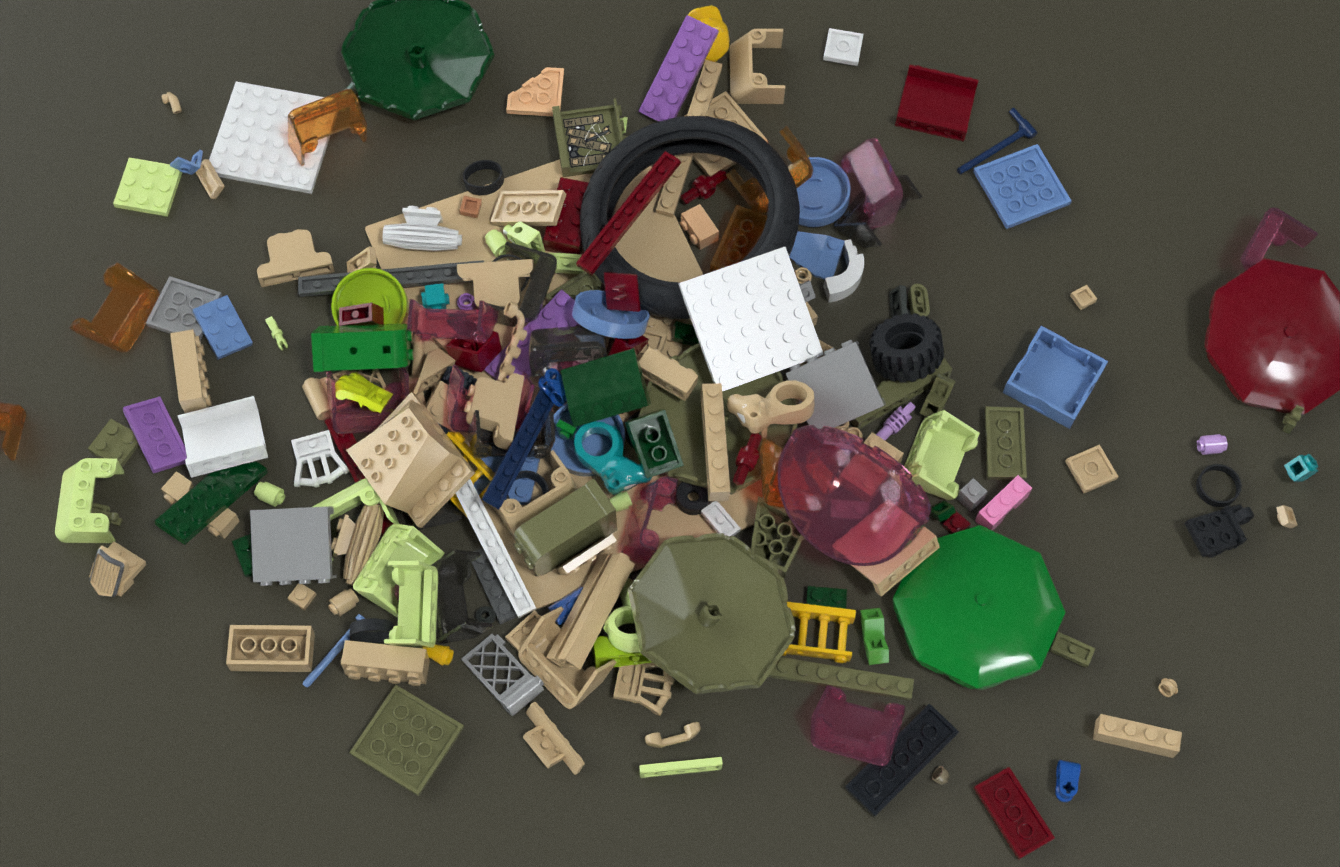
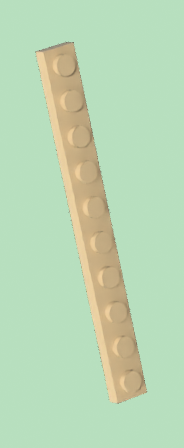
M705 60L687 116H707L722 71L721 63ZM694 153L675 155L676 158L680 159L681 164L664 184L656 213L674 217Z

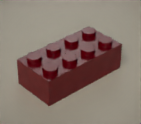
M560 177L557 190H563L566 193V197L557 225L546 227L543 238L545 251L581 254L583 246L580 231V211L588 182Z

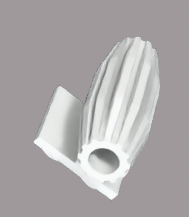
M408 206L402 209L407 223L384 225L383 244L403 249L442 251L458 249V246L462 245V235L459 234L458 230L437 226L439 223H443L441 212L434 207H427L425 210L419 209L417 206Z

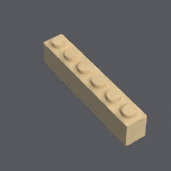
M722 383L702 384L700 395L708 501H728L730 481Z

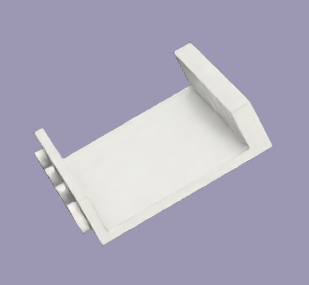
M254 396L178 415L187 459H185L186 466L191 478L268 458L259 410Z

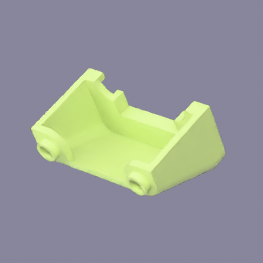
M945 410L927 416L918 429L900 480L906 485L946 500L955 499L960 491L959 485L954 482L965 452L973 450L977 446V439L980 433Z
M393 524L387 529L353 584V589L398 618L399 585L392 580V570L394 567L388 566V561H421L436 567L440 564L444 552L414 526Z

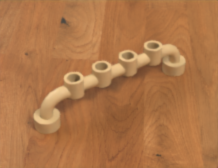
M512 301L506 304L504 315L510 318L516 316L518 321L512 331L511 342L506 348L504 362H502L499 368L500 374L496 381L502 383L507 375L510 376L514 373L515 366L511 365L513 358L517 359L521 353V348L517 347L519 340L524 341L527 336V331L523 329L525 325L524 314L518 309V304Z

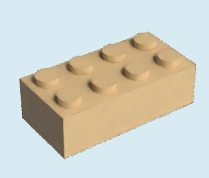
M193 329L170 333L178 398L184 413L212 406L211 397L207 389H210L209 381L205 376L207 365L203 361L205 350L203 344H201L200 336H196Z
M230 625L226 665L230 671L312 672L314 630L312 626Z
M345 640L341 659L345 675L350 679L358 680L360 677L374 682H379L381 679L388 680V682L393 684L408 682L412 686L426 684L430 663L426 649Z

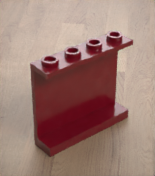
M910 64L895 126L964 142L979 80Z

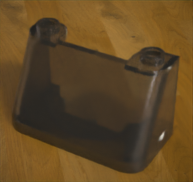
M583 326L536 329L529 336L531 377L541 376L542 369L545 367L550 369L551 362L588 360L589 362L607 356L606 336L592 332Z

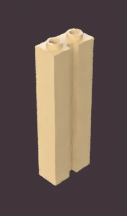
M624 553L600 555L546 657L549 661L560 668L581 670L635 566L629 560V556Z

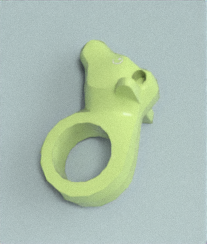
M630 578L627 579L619 595L622 607L614 610L608 616L603 629L608 634L609 641L615 648L624 652L635 653L640 652L637 633L627 634L618 629L623 624H635L628 588L634 580Z

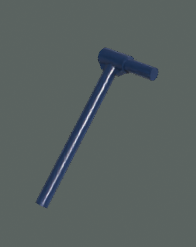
M1012 108L1009 113L1019 123V131L957 168V171L961 175L1019 138L1025 136L1032 139L1038 132L1027 119H1024L1015 108Z

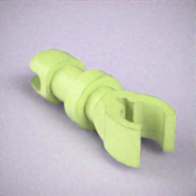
M272 316L265 319L272 331V337L277 341L279 349L283 350V344L288 348V344L282 336L283 332L279 329L275 319Z

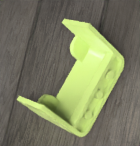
M366 478L313 506H333L334 514H330L331 521L362 503L367 506H374L380 503L387 518L393 524H399L392 507L383 503Z
M388 561V566L394 567L392 570V580L399 585L398 626H394L390 630L389 639H384V643L394 646L433 648L436 642L437 568L421 561Z

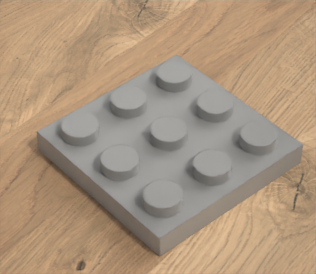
M169 276L146 325L169 334L193 329L196 336H200L201 340L204 333L192 309L221 298L222 294L221 292Z

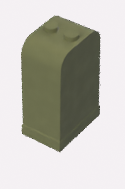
M593 478L581 488L522 524L514 533L516 542L514 547L519 554L522 553L526 558L524 561L530 570L533 569L537 576L545 575L603 537L617 531L616 509Z

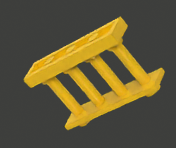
M448 432L446 435L452 440L455 447L458 446L465 454L463 457L467 463L471 460L478 467L475 474L470 478L472 483L474 484L483 474L491 481L495 473L466 444L465 437L459 432ZM488 486L479 494L480 499L483 498ZM454 494L450 500L467 517L456 494Z
M787 602L793 617L800 619L798 645L790 644L782 656L791 654L831 659L837 663L850 662L852 652L846 651L848 625L854 623L856 610ZM810 619H817L820 622L818 648L806 646L807 626ZM830 621L840 624L838 650L826 649L827 627Z

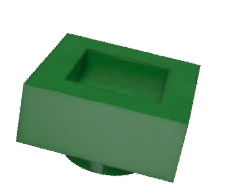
M559 420L556 424L558 435L565 440L571 439L574 441L577 428Z

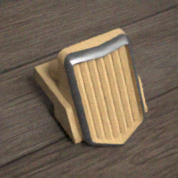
M113 542L108 548L101 546L97 550L89 575L90 584L99 596L115 597L118 595L122 597L134 584L133 579L146 566V561L116 542Z

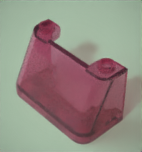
M664 476L638 490L620 545V553L629 556L630 561L646 565L657 551L659 536L655 531L647 529L652 510L662 512L666 505H675L678 479Z
M827 685L811 717V743L821 750L885 766L891 758L905 714V706L897 703H888L885 706L884 712L846 702L844 691Z

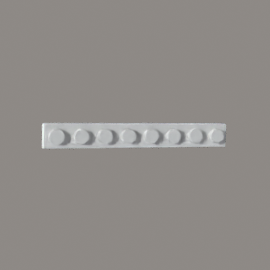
M469 479L455 494L518 618L536 610V607L471 479Z

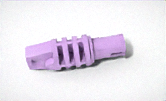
M911 402L904 408L899 406L884 421L883 427L876 435L886 440L891 434H897L911 420L912 417L909 414L916 406Z

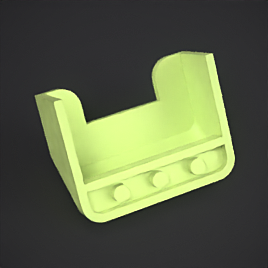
M85 458L65 470L62 476L55 535L61 542H115V538L109 531L110 521L108 517L102 513H91L96 478H109L114 474H124V470L117 459Z

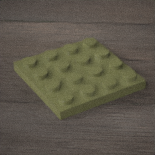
M395 685L349 753L410 792L420 796L463 731L464 725Z

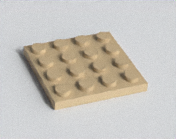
M726 91L712 99L707 113L708 117L728 120L748 128L768 143L766 137ZM694 153L693 160L710 177L720 170L725 171L737 164L732 160L713 154Z

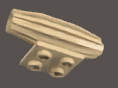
M364 504L356 523L348 518L349 515H345L344 519H339L336 532H339L338 538L334 537L331 550L334 551V557L346 554L343 579H346V584H354L378 545L384 517V510L381 505L367 506Z

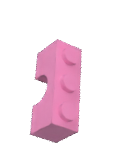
M1017 475L979 511L975 521L979 525L993 531L1013 508L1016 509L1029 496L1032 487Z

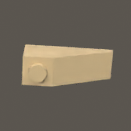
M440 348L432 352L429 351L423 359L424 364L413 393L418 395L438 381H441L447 367H454L456 360Z

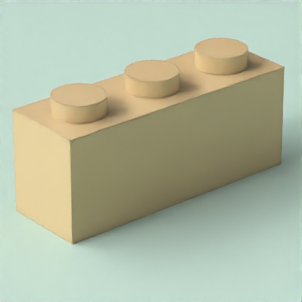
M648 347L639 360L644 378L686 401L697 385L699 375L694 370L686 369L678 361L667 358L657 349L653 350Z

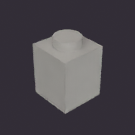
M973 478L960 490L957 500L971 512L984 500L988 491Z

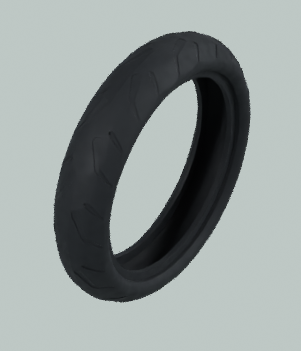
M708 116L675 117L650 124L632 133L602 159L591 176L582 199L580 231L582 246L585 252L613 217L617 202L625 188L639 173L656 163L665 151L673 156L686 153H707L727 158L744 167L757 179L768 199V216L763 233L755 247L742 261L782 247H786L787 253L790 256L797 236L800 217V205L795 181L777 151L761 136L750 129L728 120ZM616 247L613 248L594 272L604 285V272L637 274L640 310H647L650 315L670 319H691L678 285L679 282L659 280L640 272L621 256Z

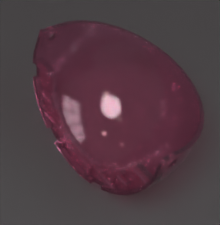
M807 425L794 430L779 459L778 488L783 506L789 518L801 535L812 546L830 558L846 564L873 566L896 557L916 540L930 519L931 505L920 484L916 485L913 482V475L903 465L879 447L874 446L872 448L862 443V438L837 428L823 426L822 429H817L814 425Z

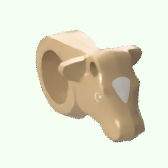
M796 380L777 384L768 393L766 398L758 394L748 396L734 394L728 398L727 402L728 411L736 415L742 426L748 428L751 433L760 432L762 439L766 438L767 428L770 424L803 423L811 418L815 407L814 391L807 384ZM789 398H795L803 401L802 403L797 405H785L781 403V401Z

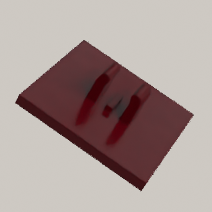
M604 272L607 309L640 312L637 274Z

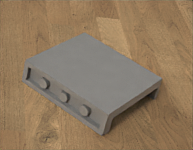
M852 340L841 344V349L835 350V348H831L824 352L825 356L818 358L816 355L806 360L807 364L800 366L798 363L790 367V372L786 373L789 381L803 382L814 391V413L807 420L813 436H817L886 405L860 351L858 341L853 343Z
M334 507L250 510L253 582H260V586L272 585V581H279V585H289L294 580H298L299 584H310L311 580L318 579V583H330V579L337 578L332 573L330 514H334Z

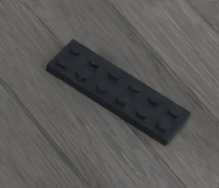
M929 703L845 786V789L875 818L958 735L959 731Z

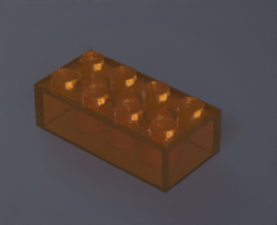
M736 205L710 264V272L741 262L760 239L765 228L767 215Z

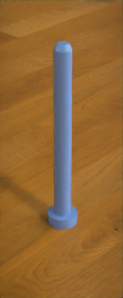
M360 614L355 617L356 620L365 619ZM350 629L303 681V685L306 688L316 680L344 648L345 640L350 641Z

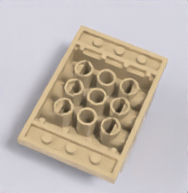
M412 392L374 432L346 450L383 503L407 512L417 527L420 528L475 474L418 396Z

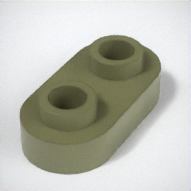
M913 284L908 290L911 315L913 313L919 314L921 317L923 315L927 316L930 313L927 289L921 284Z

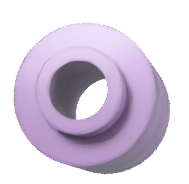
M1220 434L1200 436L1199 440H1197V449L1199 452L1201 451L1202 455L1222 453L1227 450V439Z

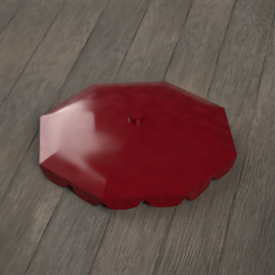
M1264 258L1214 292L1209 310L1210 324L1205 337L1207 358L1215 370L1225 377L1226 385L1238 400H1241L1248 406L1263 409L1270 408L1275 409L1277 412L1289 414L1298 405L1304 408L1301 415H1305L1340 390V292L1325 271Z

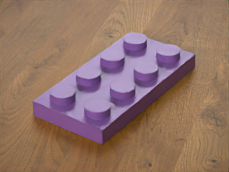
M161 397L123 407V413L153 473L186 464V448Z

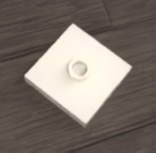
M829 28L823 60L858 66L863 34Z

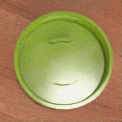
M376 268L359 269L348 274L337 285L332 297V315L335 323L339 326L340 307L372 302L384 308V324H405L409 312L407 294L399 281L388 272Z

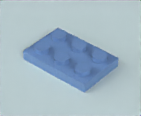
M228 295L192 309L217 360L252 346L253 342Z

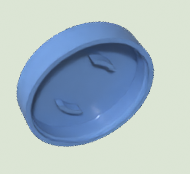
M808 157L795 161L788 166L798 193L800 205L799 225L807 227L825 226L833 223L844 214L850 201V182L847 174L838 164L825 158Z
M589 290L579 293L575 298L572 310L573 318L584 328L603 336L620 339H632L642 336L646 332L650 317L647 310L633 312L607 309L606 292L603 290Z
M566 403L556 411L548 427L549 451L554 450L569 473L583 477L595 476V473L578 461L574 450V441L571 439L565 440L558 435L556 424L559 420L573 426L568 404ZM615 415L598 420V422H605L610 426H615L619 430L623 438L624 448L625 428L620 416ZM595 433L585 438L582 446L588 454L602 456L610 451L612 443L607 436Z

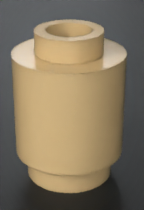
M351 588L349 590L345 589L329 600L328 608L333 615L342 616L354 608L359 599Z

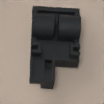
M1241 504L1233 507L1229 505L1225 506L1221 511L1218 510L1189 519L1184 524L1202 557L1208 556V558H1212L1227 549H1235L1247 541L1240 525L1248 523L1255 515L1250 507L1243 508Z

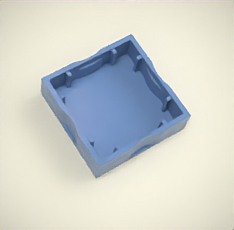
M1040 326L1025 356L1018 363L1007 381L1003 393L1070 429L1108 361L1084 348L1073 345L1064 337Z

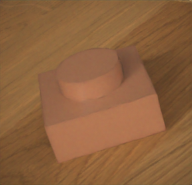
M464 196L459 210L460 215L478 218L482 199Z

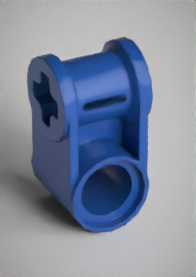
M548 369L545 372V376L538 380V386L551 399L554 405L561 407L567 403L562 375L557 369Z
M1058 761L1055 795L1061 802L1071 801L1078 791L1081 771L1079 763Z

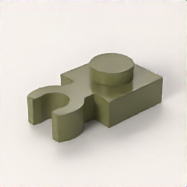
M1296 405L1290 414H1285L1282 421L1285 424L1283 432L1290 434L1297 421L1301 418L1300 415L1304 410L1303 407Z

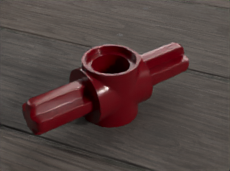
M720 170L711 177L701 175L696 178L692 184V189L681 195L682 202L689 204L696 198L708 199L716 191V186L728 178L726 172Z
M752 433L747 446L741 447L735 462L738 468L733 478V482L736 485H743L748 472L755 469L760 455L758 447L762 440V436L759 433Z

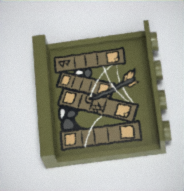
M616 98L613 99L614 105L563 112H560L559 106L552 107L563 177L594 173L607 153L626 138V135L622 134V131H625L624 121L620 120L619 117L622 116L621 105H617Z

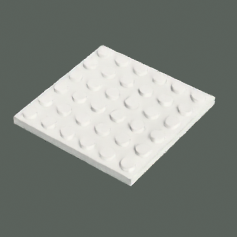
M236 81L209 161L218 176L222 178L312 194L338 113L335 104L339 100Z
M786 247L678 284L714 384L722 383V391L789 368L798 363L800 364L816 355L817 357L824 355Z

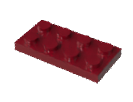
M1010 767L974 787L977 795L1018 860L1055 839Z

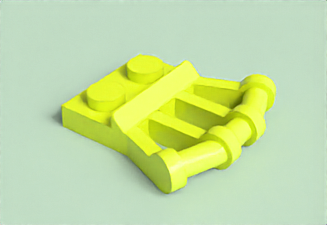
M357 372L350 373L349 376L343 375L335 383L337 399L344 400L347 398L357 401L361 408L365 405L373 412L381 413L393 396V393L371 383Z

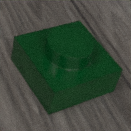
M944 500L928 509L930 516L940 522L947 520L956 513L954 506Z

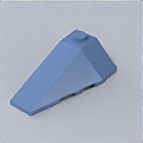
M798 231L789 258L794 260L795 264L799 267L807 268L814 277L825 280V278L834 276L845 241L828 235Z

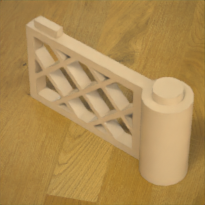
M363 369L342 370L321 379L308 378L305 380L302 388L317 419L325 420L333 416L335 412L359 403L353 400L349 401L346 398L345 403L336 405L334 401L336 390L328 388L326 383L330 381L337 382L341 376L357 372L371 383L372 381L379 383L383 389L388 391L379 370L373 369L371 376L363 374Z

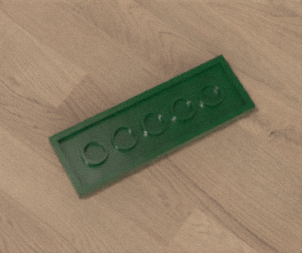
M257 461L211 472L155 520V525L186 545L268 473L267 468Z

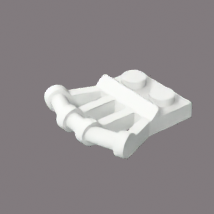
M329 430L291 440L297 461L294 487L314 486L317 488L320 487V484H331L342 474L346 475L350 472L335 453ZM330 456L339 466L332 473L329 471L326 459ZM321 459L325 475L317 477L313 461ZM308 463L312 479L301 478L303 464Z

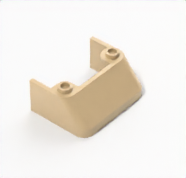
M753 29L730 45V96L737 104H783L785 85H767L765 75L753 73L752 48L782 47L783 29Z
M554 450L550 451L551 465L555 469L551 475V481L555 488L524 507L515 499L505 500L499 510L492 506L514 540V533L522 524L577 490L569 471Z
M559 607L540 618L520 648L518 656L521 663L534 676L537 675L543 681L544 686L564 707L571 709L580 704L604 681L616 664V661L612 660L596 670L593 665L587 668L586 671L583 668L581 670L560 668L549 661L546 657L561 631L560 627L555 623L563 611V608Z

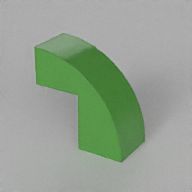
M881 609L860 610L863 641L869 665L889 663V648L885 641L884 616Z

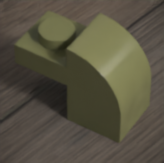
M938 373L920 414L927 417L942 411L956 381Z

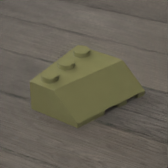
M758 496L751 553L754 556H761L772 563L778 569L780 576L785 579L810 529L812 521Z

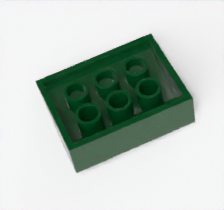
M635 348L561 370L568 409L574 427L651 404Z

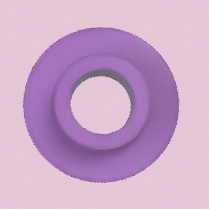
M469 293L462 294L457 300L458 307L462 311H471L476 306L474 296Z

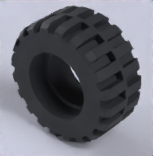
M905 313L902 316L895 315L891 319L887 318L883 321V324H879L875 328L869 340L875 370L884 378H889V380L894 382L896 380L900 383H906V381L915 382L920 378L922 380L928 374H933L936 371L935 368L938 369L944 359L941 330L932 319L929 320L924 315L921 317L919 314L913 313V315ZM906 346H915V347L910 348V349L900 350V348H903V347H906Z

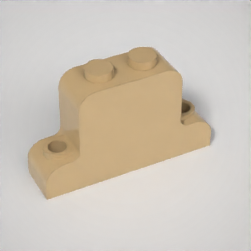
M301 229L284 234L278 233L269 237L267 246L270 262L260 265L257 269L261 287L298 280V277L335 272L331 255L327 252L316 253L311 233L308 230Z
M533 259L457 264V273L463 278V281H473L475 304L479 308H484V312L495 311L497 307H502L504 311L509 301L519 305L521 302L520 278L530 277V274L534 271Z
M517 373L511 374L508 379L505 378L503 383L486 377H480L475 385H470L467 394L470 396V399L466 402L464 412H467L466 421L472 426L493 432L494 444L505 450L508 449L513 441L524 376Z

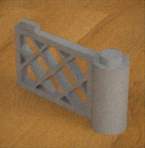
M490 634L461 660L501 703L509 715L513 717L544 691L542 687L544 683L537 675L534 677L528 673L503 646L506 643L498 634L496 636ZM493 641L497 646L496 652H485V647ZM473 656H481V665H472L468 660ZM484 657H495V666L484 665ZM508 657L509 666H498V658ZM483 670H494L493 679H484ZM497 670H508V680L496 679ZM511 670L521 671L523 676L519 680H511ZM496 683L507 684V690L499 695L495 690Z

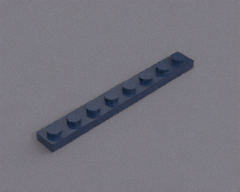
M539 389L481 499L498 510L506 499L554 405L541 389Z

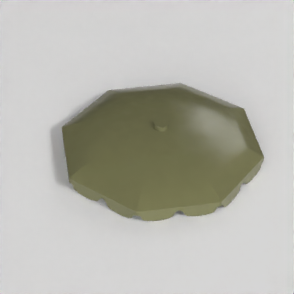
M700 343L685 350L682 355H675L669 358L675 359L681 366L686 369L690 368L699 375L697 385L686 401L649 381L647 391L651 404L641 408L639 417L660 409L666 411L684 466L667 471V476L673 480L707 488L700 393L702 384H714ZM780 371L722 391L731 495L787 466L797 424H770L767 428L766 438L761 440L758 447L760 455L754 471L748 472L743 485H736L733 482L738 468L735 464L741 447L747 446L752 433L748 428L742 426L736 415L728 411V398L734 394L741 396L758 394L766 398L774 386L784 382ZM789 398L781 401V403L785 405H797L799 404V400L795 398Z
M712 533L697 538L693 536L671 537L661 544L628 588L640 653L695 694L759 688L794 639L795 623L792 611L787 606L788 594L784 578L780 576L778 569L772 563L761 556H754L751 553V549L734 536H727L724 533Z

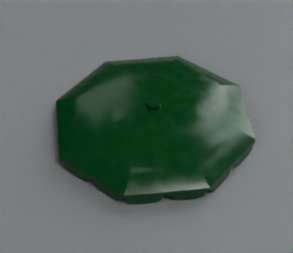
M375 0L360 12L355 22V28L346 36L341 50V56L360 101L412 120L470 102L495 56L491 42L483 30L476 10L462 0Z

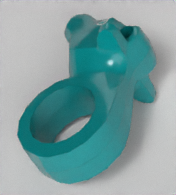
M594 421L580 427L575 434L574 450L578 461L603 479L604 486L610 494L616 495L622 491L630 490L638 484L648 483L652 479V477L646 478L641 464H637L623 456V438L615 426H610L605 422ZM595 433L603 434L609 438L612 447L605 455L592 456L583 449L582 443L585 438Z

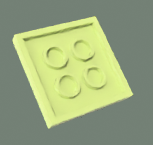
M129 158L113 205L116 208L168 217L182 172L171 167L170 164Z

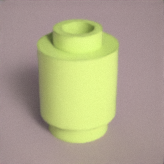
M494 229L486 234V244L495 257L509 253L511 246L501 232Z
M259 482L254 491V495L257 496L258 500L274 507L278 504L281 505L285 499L284 490L268 482Z

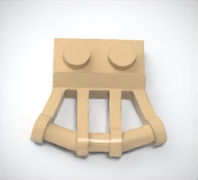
M653 662L621 666L618 670L613 698L640 703L654 714L660 716L663 712L662 708L668 699H671L672 693L670 690L671 686L674 685V679L664 670V676L645 673V670L660 668ZM643 681L663 683V689L643 686ZM641 693L659 696L660 698L656 704H653L641 697Z

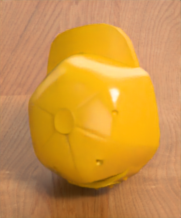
M711 5L693 9L689 12L688 16L719 31L705 59L716 62L729 50L728 28L722 21L717 7Z

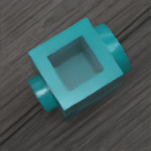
M443 283L426 285L425 292H421L423 308L428 309V314L438 315L447 312L446 305L450 304L449 294L444 291Z
M1310 454L1299 455L1284 465L1289 477L1294 482H1303L1318 472L1317 461Z

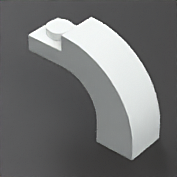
M851 239L845 240L843 255L847 264L846 271L840 275L825 278L823 287L828 303L848 297L856 290L861 281L864 269V256L857 253V248L853 246Z

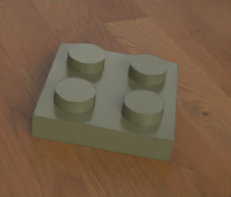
M110 419L88 450L99 458L117 459L123 468L138 448L139 443L132 430Z

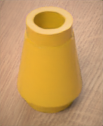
M435 644L433 648H423L427 650L429 658L442 666L444 664L449 665L452 661L454 651L449 646Z

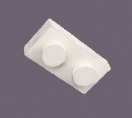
M713 501L701 510V515L717 533L734 536L740 532L741 528L718 501Z

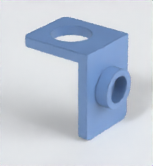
M199 150L192 156L191 162L177 157L170 163V166L182 173L192 175L200 169L203 151Z

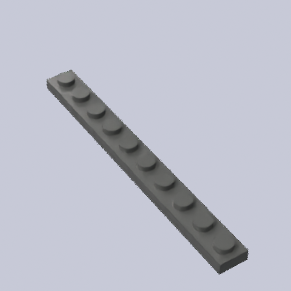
M484 260L382 270L394 276L403 288L441 283L471 282L463 281V278L458 275L457 264L482 263ZM352 272L298 277V294L300 297L334 294L340 281Z

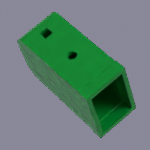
M409 324L319 326L311 333L314 372L401 368L409 366L411 360H414V351L410 347V341H413L412 330H409Z

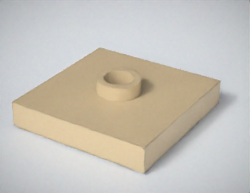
M1100 444L1065 460L1083 493L1117 480L1119 477Z

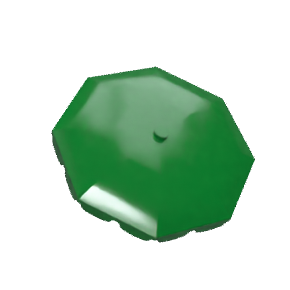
M981 525L937 538L940 548L902 579L892 599L895 613L901 627L904 628L906 641L912 656L925 668L938 674H946L956 683L977 690L991 688L1007 680L1019 679L1039 671L1066 613L1041 553Z

